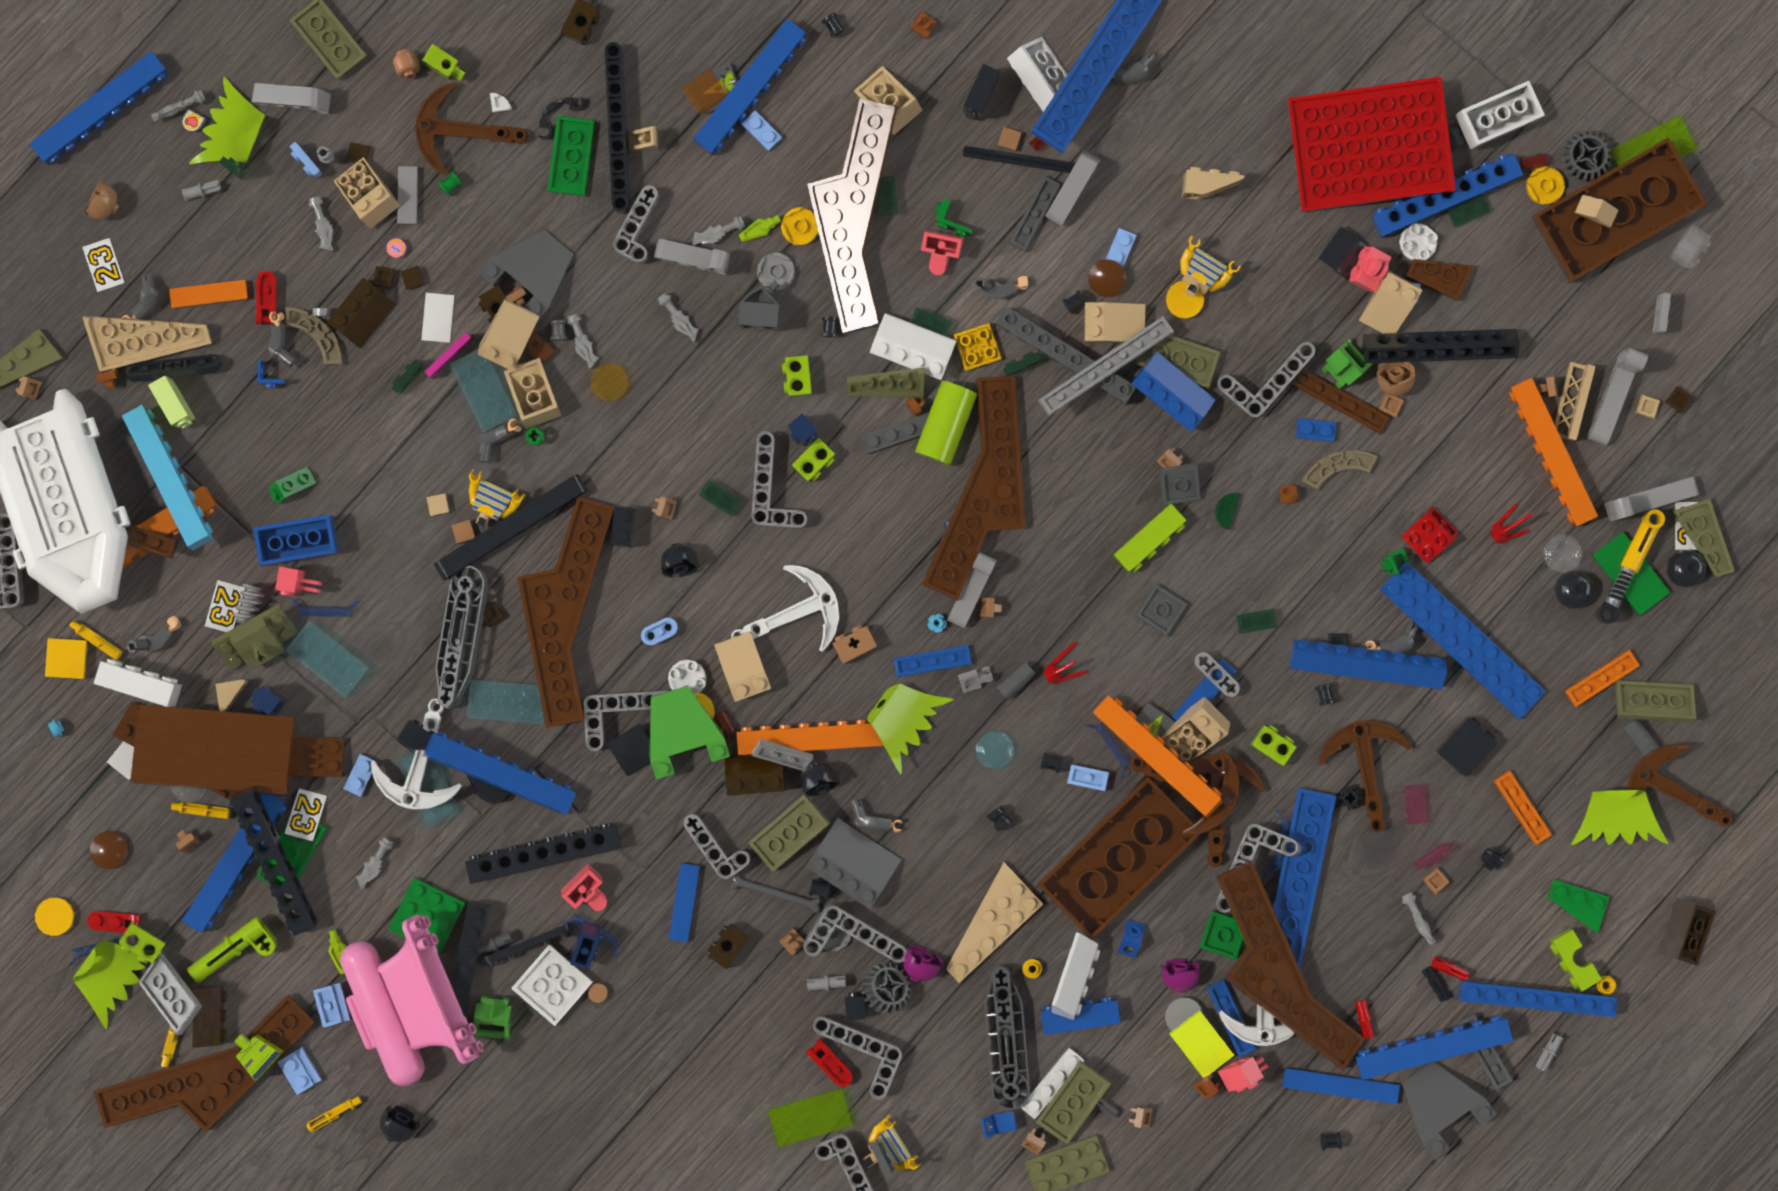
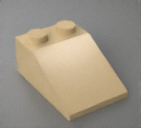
M883 66L854 90L860 99L898 107L892 129L893 135L923 111L916 98Z
M1387 270L1359 321L1381 333H1396L1415 305L1422 289Z
M504 299L479 344L478 355L513 371L539 319V315Z
M1108 302L1085 303V341L1087 343H1124L1145 328L1146 305Z
M540 358L516 366L513 371L509 369L504 371L525 429L561 416Z
M750 631L714 644L735 702L771 689Z

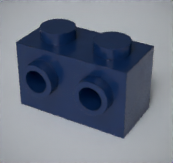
M803 413L788 425L789 430L792 432L790 434L791 438L798 445L801 443L803 446L806 444L810 446L818 439L816 436L818 431Z
M262 686L254 690L251 695L253 698L250 702L254 704L253 708L259 713L276 715L287 699L270 686Z
M582 921L571 952L570 965L589 970L591 962L596 959L597 945L600 946L603 934H600L601 926Z

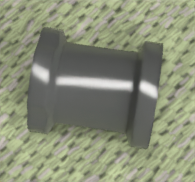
M566 320L549 321L552 328L550 340H567V336H565Z

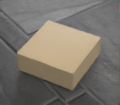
M1641 395L1635 413L1655 419L1660 400Z
M445 493L426 497L430 516L450 512Z

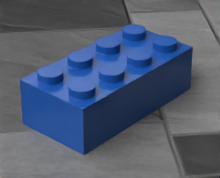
M332 515L253 528L259 566L264 567L339 554Z

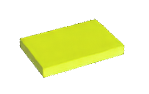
M1200 1010L1169 1033L1203 1078L1209 1076L1234 1056Z

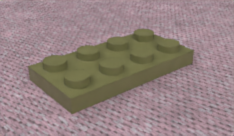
M322 0L312 1L289 20L337 80L341 79L368 57Z
M1170 335L1137 358L1135 365L1144 367L1157 351L1199 386L1208 389L1220 351Z
M1616 681L1617 718L1695 722L1694 685Z
M804 794L748 843L771 871L774 872L828 826L830 822L807 794Z
M1079 1060L1040 1114L1036 1123L1068 1144L1109 1088L1111 1081Z
M1097 1135L1024 1161L1035 1191H1059L1110 1172Z

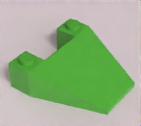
M688 685L651 697L649 756L656 779L675 774L670 758L671 755L703 745L707 746L711 762L730 757L723 732Z

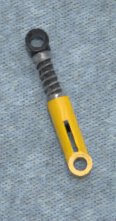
M1650 510L1643 514L1642 522L1620 565L1622 568L1620 569L1621 573L1618 574L1619 578H1616L1617 582L1613 583L1614 588H1611L1610 596L1596 610V619L1600 623L1610 624L1618 619V607L1620 602H1622L1621 598L1624 597V592L1626 593L1627 585L1631 583L1629 581L1631 578L1633 579L1632 576L1635 573L1638 574L1660 527L1665 522V516L1660 510ZM1652 514L1657 517V523L1655 525L1651 524L1649 521V518ZM1605 609L1611 612V617L1608 620L1603 616Z

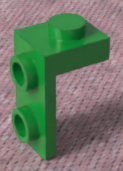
M943 199L942 203L938 202L934 212L937 214L935 223H938V227L944 230L951 228L956 230V234L963 237L971 236V229L945 220L951 201Z
M305 467L275 481L268 489L271 498L279 505L285 502L291 495L313 486L316 481L308 467Z
M1403 548L1382 556L1383 562H1380L1383 571L1387 572L1388 575H1398V568L1403 562L1407 561L1409 563Z

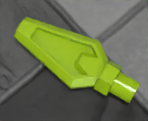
M778 215L773 218L769 217L766 220L757 219L741 232L739 237L742 242L766 236L770 229L774 228L781 220Z
M334 929L328 931L331 944L328 952L339 973L344 974L340 957L347 946L341 942L340 936L337 935V931Z

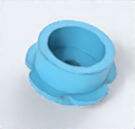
M932 615L928 619V627L931 631L934 630V632L939 633L943 631V628H946L947 621L944 620L943 615Z
M52 719L48 727L53 736H62L61 732L64 729L60 721L55 722Z

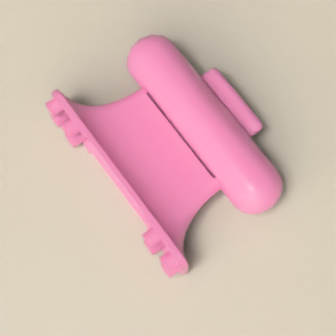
M415 915L403 921L402 929L406 937L405 943L396 955L382 963L373 944L366 941L352 942L343 950L340 957L342 969L353 992V995L347 997L346 1003L364 1046L368 1050L377 1049L389 1079L398 1086L413 1085L423 1076L425 1065L419 1051L421 1048L429 1046L448 1047L454 1051L461 1064H467L477 1059L484 1050L483 1044L480 1041L476 1042L473 1036L476 1033V1028L474 1024H468L466 1017H464L438 956V950L435 946L438 944V938L434 933L430 934L428 927L431 925L428 916Z

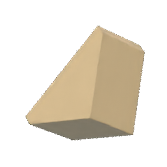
M656 126L628 132V151L658 150Z
M1582 195L1575 213L1611 228L1618 209L1604 200Z
M242 679L215 684L219 710L228 712L249 681Z

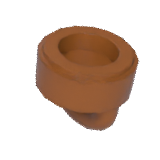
M910 397L906 400V405L914 416L922 413L921 407L925 405V399L919 398L915 400L913 397Z
M1294 485L1283 486L1279 490L1281 502L1283 504L1295 503L1299 499L1298 488Z

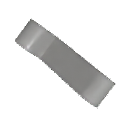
M254 83L251 103L262 106L308 109L316 113L328 114L331 94L312 87Z
M1085 150L1082 152L1045 217L1060 226L1063 225L1087 182L1101 161L1099 158Z
M651 185L645 186L641 190L613 242V247L619 255L636 264H644L649 257L646 248L638 244L636 240L659 200L658 191ZM651 191H653L654 198L650 197V198L648 199L647 203H648V205H650V206L648 207V206L645 204V202H646V200H647L646 193H649V194H650ZM644 208L646 213L644 216L639 217L636 215V210ZM630 224L637 226L634 233L627 232V227ZM626 241L628 244L627 248L619 250L617 247L619 242ZM636 251H644V257L636 259L634 257Z
M658 239L654 258L723 275L727 274L731 256L726 251L717 249L712 251L664 239Z
M981 552L978 553L961 594L955 602L947 621L965 628L993 570L996 559Z
M690 814L684 819V827L720 878L728 879L749 864L750 855L745 850H739L728 857L699 815ZM690 817L691 819H697L698 822H696V826L698 827V829L701 826L704 828L703 830L698 831L696 835H694L693 833L694 831H696L695 827H690L688 825V823L690 822ZM701 833H706L709 836L708 843L703 844L699 841ZM717 849L720 852V857L715 860L712 859L709 855L710 850ZM738 854H744L747 857L745 864L737 862L736 857ZM722 865L730 866L731 873L729 875L721 873L720 868Z
M837 1133L816 1145L815 1155L819 1160L825 1161L834 1156L838 1157L853 1191H862L861 1187L863 1185L865 1191H874L847 1134ZM844 1138L847 1144L844 1147H839L836 1144V1140ZM821 1146H826L829 1149V1153L821 1155L818 1149ZM848 1155L855 1158V1162L851 1165L844 1162V1158ZM855 1173H860L863 1179L860 1182H855L852 1176Z

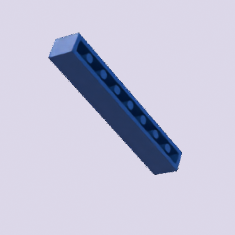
M787 19L695 135L693 141L711 155L714 152L718 153L724 145L722 141L726 137L730 138L736 130L733 127L737 122L742 123L746 118L747 114L745 112L748 108H753L757 104L759 94L761 92L765 93L771 86L770 80L780 75L783 70L781 69L782 65L785 62L788 64L794 57L793 51L797 47L800 49L805 43L806 39L804 37L806 32Z
M152 51L33 140L30 143L31 147L47 165L54 164L64 152L67 153L73 150L77 142L86 140L94 129L102 128L106 124V120L119 115L123 107L132 105L140 94L148 93L152 85L165 80L169 71L156 54Z
M1304 639L1293 640L1289 657L1290 669L1436 689L1443 688L1447 673L1446 660L1437 657L1430 658L1400 652L1392 653L1383 650L1365 649L1363 647L1356 648L1327 644L1325 642H1312Z
M438 732L431 735L423 757L562 815L568 814L576 795L572 791V787L564 784L561 786L554 784L555 780L548 777L543 779L537 777V773L532 770L526 769L525 772L519 769L520 766L515 763L509 762L506 764L501 762L502 758L492 754L487 756L479 748L473 747V749L466 747V743L460 740H455V742L449 740V736Z
M262 794L260 797L274 827H276L275 821L278 816L282 817L285 813L287 801L279 796ZM253 825L254 829L261 830L260 826ZM239 829L182 919V922L200 933L206 930L209 931L215 923L213 918L216 914L219 915L225 907L224 901L226 898L229 899L235 891L234 885L245 876L244 870L246 866H250L255 860L254 850L247 843L244 829Z
M1459 980L1458 1000L1462 1002L1610 1017L1616 1016L1617 997L1610 995Z
M1496 1015L1490 1017V1021L1476 1020L1471 1022L1472 1025L1464 1027L1463 1024L1454 1026L1451 1031L1445 1032V1029L1433 1032L1434 1035L1427 1037L1426 1034L1418 1035L1412 1041L1402 1039L1396 1041V1045L1389 1046L1388 1044L1377 1046L1376 1050L1358 1051L1359 1054L1355 1055L1361 1079L1364 1080L1513 1042L1508 1020L1506 1017Z

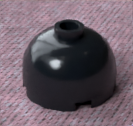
M681 543L672 544L661 557L662 574L669 578H673V574H679V577L691 575L698 570L697 566L700 567L696 552L691 547Z
M1680 550L1674 553L1669 558L1666 569L1670 581L1683 588L1699 584L1707 571L1704 558L1693 550Z
M1569 571L1562 574L1557 579L1554 587L1558 602L1570 609L1581 608L1587 605L1594 594V584L1591 578L1580 571Z
M819 762L811 763L801 777L802 790L808 797L820 795L819 792L826 790L827 793L840 785L836 770L828 764H820Z
M389 1105L380 1119V1128L385 1138L391 1142H406L410 1140L420 1127L419 1120L416 1122L413 1119L415 1115L406 1108L397 1105L394 1108H390L391 1105Z

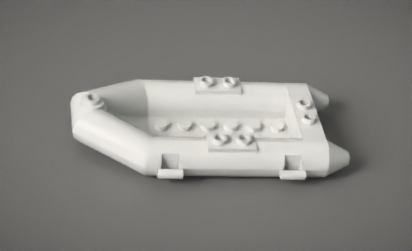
M62 389L55 394L52 411L11 428H7L0 421V493L19 549L13 551L18 569L26 568L30 577L76 611L83 614L117 600L128 542V534L125 527L131 523L125 506H117L94 439L100 436L94 417L87 419L82 403L67 389Z

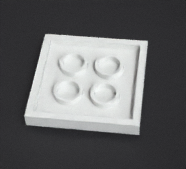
M549 944L511 989L556 1026L593 981L576 966L570 965V961Z

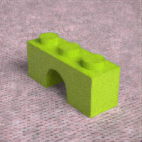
M1569 928L1550 939L1552 944L1550 949L1555 956L1558 955L1561 959L1559 964L1565 973L1568 971L1571 976L1569 981L1574 989L1578 988V990L1584 991L1602 980L1593 963L1587 962L1581 966H1577L1574 963L1573 954L1582 947V944L1573 929Z

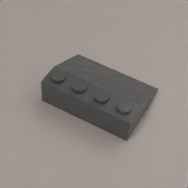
M837 818L806 867L871 909L902 859Z

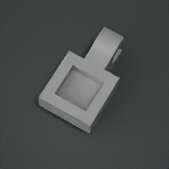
M989 666L983 667L979 673L975 669L958 675L963 693L982 688L981 683L993 680Z

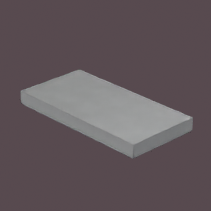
M164 954L157 956L138 982L177 1035H182L202 1005Z

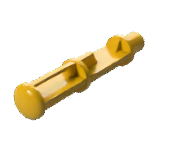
M75 620L70 623L69 626L75 630L76 634L89 641L114 660H118L121 657L122 650L109 643L84 624H79Z
M172 802L171 810H176L180 813L227 820L231 817L230 808L186 802Z
M171 1026L169 1027L162 1053L161 1066L166 1068L169 1067L170 1060L173 1059L179 1036Z
M357 1096L354 1099H348L307 1122L308 1130L314 1132L339 1118V1114L349 1108L354 1110L357 1105L362 1103L361 1098ZM323 1115H325L323 1118H321V1119H319V1120H317V1121H315L314 1123L311 1124V1122H313L314 1120H316V1119L322 1117ZM328 1120L327 1123H325V1124L321 1125L320 1127L314 1129V1128L317 1127L318 1125H320V1124H322V1123H324V1122H326V1121Z

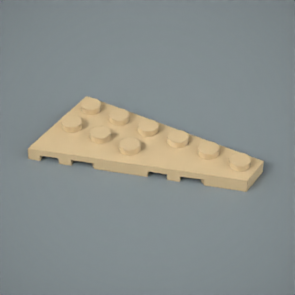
M95 316L82 317L100 372L212 343L207 324Z
M1004 862L946 967V970L958 983L1043 905Z

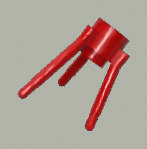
M1514 504L1497 523L1491 526L1492 530L1489 532L1497 544L1500 542L1503 544L1510 539L1529 532L1526 529L1509 535L1511 529L1532 517L1533 513H1529L1508 527H1505L1504 524L1500 526L1517 507V504Z
M1073 642L1057 658L1045 666L1046 669L1043 673L1049 684L1053 682L1057 684L1061 681L1087 674V671L1084 670L1060 677L1062 676L1061 672L1075 665L1076 661H1072L1061 668H1058L1057 665L1053 667L1077 645L1076 642Z

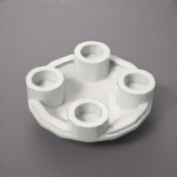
M1414 223L1402 232L1399 240L1400 249L1410 260H1426L1436 251L1437 234L1426 225Z
M693 660L679 661L673 665L669 672V685L672 690L688 685L693 693H700L706 685L705 670L699 663Z

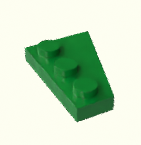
M1553 879L1547 898L1598 934L1609 897Z

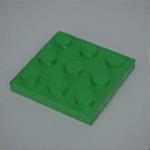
M414 877L388 930L406 938L402 929L403 921L415 915L428 916L431 922L428 929L430 934L434 933L437 936L438 944L435 946L438 950V955H441L466 902Z

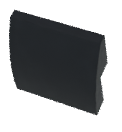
M1340 227L1318 259L1349 281L1351 270L1357 265L1359 260V253L1367 246L1343 227Z
M640 723L606 743L627 776L650 763V740Z

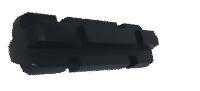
M1430 966L1424 968L1422 973L1428 978L1427 981L1434 993H1437V998L1440 1002L1446 1001L1449 995L1443 990L1444 987L1437 975H1434V970Z

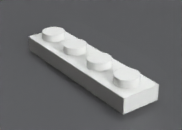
M1069 1047L1029 1094L1027 1102L1020 1108L1035 1119L1051 1101L1079 1060L1083 1062L1084 1059Z

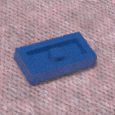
M1297 419L1295 438L1334 442L1336 422Z

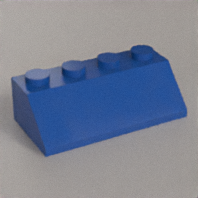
M1157 351L1132 380V384L1190 432L1204 418L1216 400Z

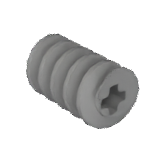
M242 584L247 590L240 591L244 598L237 600L242 606H235L240 611L239 613H233V616L237 618L236 622L243 624L257 616L254 612L260 611L256 605L263 603L258 597H265V594L261 592L264 589Z

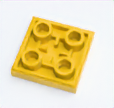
M990 323L953 335L954 339L957 340L956 345L965 372L1002 360Z
M48 638L45 677L85 679L88 641Z

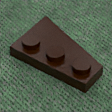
M1413 259L1405 278L1458 301L1474 265H1458L1456 263L1448 264Z

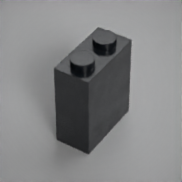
M985 64L982 65L963 107V112L966 113L965 116L972 120H976V118L981 119L999 80L1000 71Z
M1465 717L1435 750L1463 777H1467L1497 744L1494 740L1496 737L1489 730L1484 731L1480 727L1482 724L1474 717Z

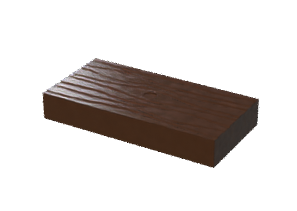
M1668 137L1536 213L1531 218L1568 282L1571 283L1706 205L1707 202ZM1582 195L1604 200L1618 209L1611 228L1575 213Z
M139 704L130 782L239 792L256 786L259 794L289 797L297 720L293 717Z
M1146 776L1037 884L1092 940L1200 834H1183V830L1193 826L1194 823Z

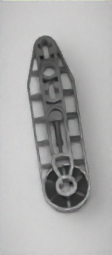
M465 566L452 575L447 596L435 669L438 702L442 707L449 709L456 708L461 704L462 697L474 674L488 594V579L481 569L474 566ZM469 569H474V577L468 576ZM452 603H454V605H453V611H452V616H451V620H450L451 609H452ZM479 607L478 616H477V622H476V624H475L476 614H477V608ZM449 622H450V628H449L448 639H446V638H447L448 627H449ZM474 626H476V628H475V634H474V640H473V643H472V637H473ZM446 641H447V646H446V651H445V657L443 658V656H444V650H445V644H446ZM471 645H472V651H471L470 662H468V661H469V655H470V649H471ZM454 676L455 681L452 684L451 679Z
M997 965L991 971L984 1002L991 1092L998 1106L1006 1110H1015L1027 1102L1030 1094L1023 1002L1009 969L1004 965ZM999 970L1006 973L1003 976V983L1007 982V985L996 986V983L1000 984L999 977L995 976V974L999 973ZM1010 980L1015 988L1013 992H1011ZM991 982H992V984H993V993H990V994H989V990H990V986H991ZM1000 989L1007 990L1008 995L1005 999L997 997V992ZM1011 995H1018L1021 1010L1013 1011ZM994 996L995 1012L987 1013V999ZM1009 1002V1005L1005 1004V1009L1009 1014H1006V1018H1002V1015H999L1002 1012L1001 1004L997 1006V1003ZM1021 1013L1023 1030H1014L1013 1014ZM987 1016H995L997 1032H988ZM1015 1033H1023L1024 1049H1016ZM989 1035H997L998 1051L990 1052ZM1007 1035L1012 1036L1014 1063L1009 1061L1010 1049L1009 1036ZM1000 1036H1003L1005 1047L1004 1053L1007 1059V1063H1003L1002 1061ZM1025 1052L1026 1068H1018L1016 1053ZM999 1054L1000 1070L992 1071L990 1055ZM1014 1067V1071L1003 1072V1068ZM1026 1071L1027 1080L1022 1074L1018 1072ZM992 1074H999L994 1079V1081H992ZM997 1082L999 1084H1002V1088L995 1085V1083ZM1008 1086H1012L1013 1089H1016L1015 1092L1013 1091L1012 1095H1009L1007 1091L1005 1092V1090L1008 1089ZM1003 1094L1004 1097L997 1101L996 1099Z

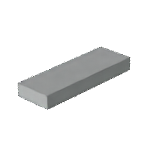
M398 166V203L400 206L397 209V224L417 225L418 167Z
M759 739L752 751V756L801 771H805L813 760V754L763 739Z

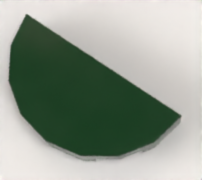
M1240 493L1224 495L1215 506L1216 520L1226 530L1230 528Z

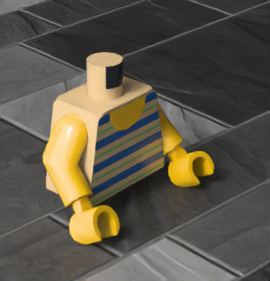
M1190 236L1188 240L1190 245L1186 247L1180 260L1181 273L1184 275L1182 281L1188 285L1185 293L1194 297L1197 292L1206 294L1208 291L1214 292L1223 288L1233 277L1232 274L1240 270L1241 265L1237 270H1233L1231 266L1235 261H1232L1229 264V270H1226L1227 266L1198 248L1194 250L1195 247L1200 245V239H1198L1197 244H1192L1193 236Z
M474 469L469 475V497L473 509L480 512L476 521L477 524L486 528L490 518L499 521L516 512L521 501L526 497L525 493L520 497L517 494L519 489H517L512 494L483 479L480 480L483 475L481 471L478 476L474 475Z
M887 1115L883 1121L873 1128L869 1142L877 1139L878 1143H883L886 1149V1153H884L887 1161L891 1160L895 1168L894 1171L918 1168L921 1166V1163L916 1164L914 1161L918 1156L915 1155L911 1158L909 1150L893 1127L896 1121L893 1123L889 1122L888 1119L891 1115ZM868 1144L872 1153L865 1156L863 1161L870 1168L878 1161Z

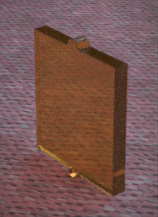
M709 69L682 88V91L689 99V103L693 104L699 114H702L727 95L720 86L719 80L714 78Z

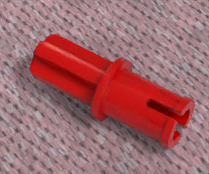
M1437 956L1433 958L1430 967L1446 973V976L1451 975L1462 981L1468 979L1469 971L1454 965V962L1450 963Z
M1367 1000L1354 1002L1359 1018L1357 1021L1360 1022L1363 1037L1365 1039L1374 1037L1375 1034L1371 1022L1372 1016L1369 1014Z

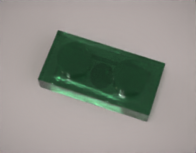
M223 156L219 161L220 164L239 179L245 176V173L242 171L243 166L233 158L226 159Z
M895 176L881 177L877 194L879 215H899Z
M1483 194L1446 210L1454 228L1490 212Z
M916 307L910 323L946 336L952 321Z
M1032 351L1023 355V360L1016 362V360H1012L1006 363V368H1003L1005 376H1010L1040 362L1041 357L1039 353L1034 354Z
M417 359L411 360L404 369L406 371L403 375H398L392 382L394 385L392 389L400 395L424 365Z
M709 479L698 495L729 516L733 514L741 501Z
M1274 608L1236 615L1239 634L1277 627Z

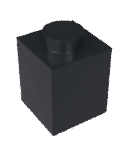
M859 991L849 992L848 996H845L847 1021L866 1019L864 995H860Z

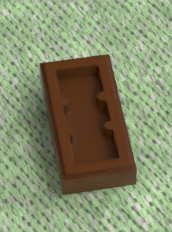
M533 329L525 349L535 359L540 358L543 365L555 351Z

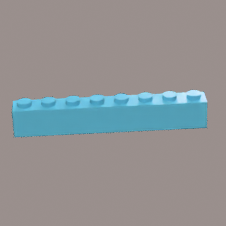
M140 405L122 415L187 547L195 550L212 541L211 533H213V530L208 522H204L202 518L205 516L200 506H196L194 502L196 497L191 489L188 490L186 486L188 481L183 473L180 474L178 470L180 465L175 457L172 458L170 454L172 449L168 442L163 440V431L158 424H155L153 420L155 415L152 410Z

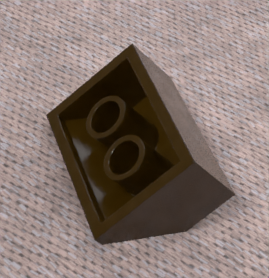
M362 278L327 323L357 347L361 348L396 303L366 279Z
M752 755L725 758L727 796L785 791L783 765Z
M1676 898L1672 906L1670 919L1666 924L1664 937L1660 942L1658 953L1697 966L1715 911Z
M199 986L194 988L193 994L202 1007L193 1019L192 1048L220 1046L223 1044V1041H226L227 1036L226 1029H224V1022L227 1019V1011L224 1010L227 991H224V986Z

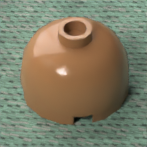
M100 181V184L98 183L89 199V206L85 207L83 214L95 220L106 219L110 214L115 215L119 205L116 204L118 197L114 188Z
M1409 362L1382 363L1379 365L1377 372L1378 385L1387 395H1404L1411 390L1415 383V368Z

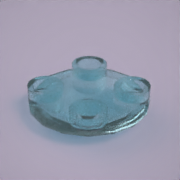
M998 731L987 732L981 736L976 746L978 760L982 765L991 769L1003 768L1009 764L1014 753L1013 743L1010 738Z

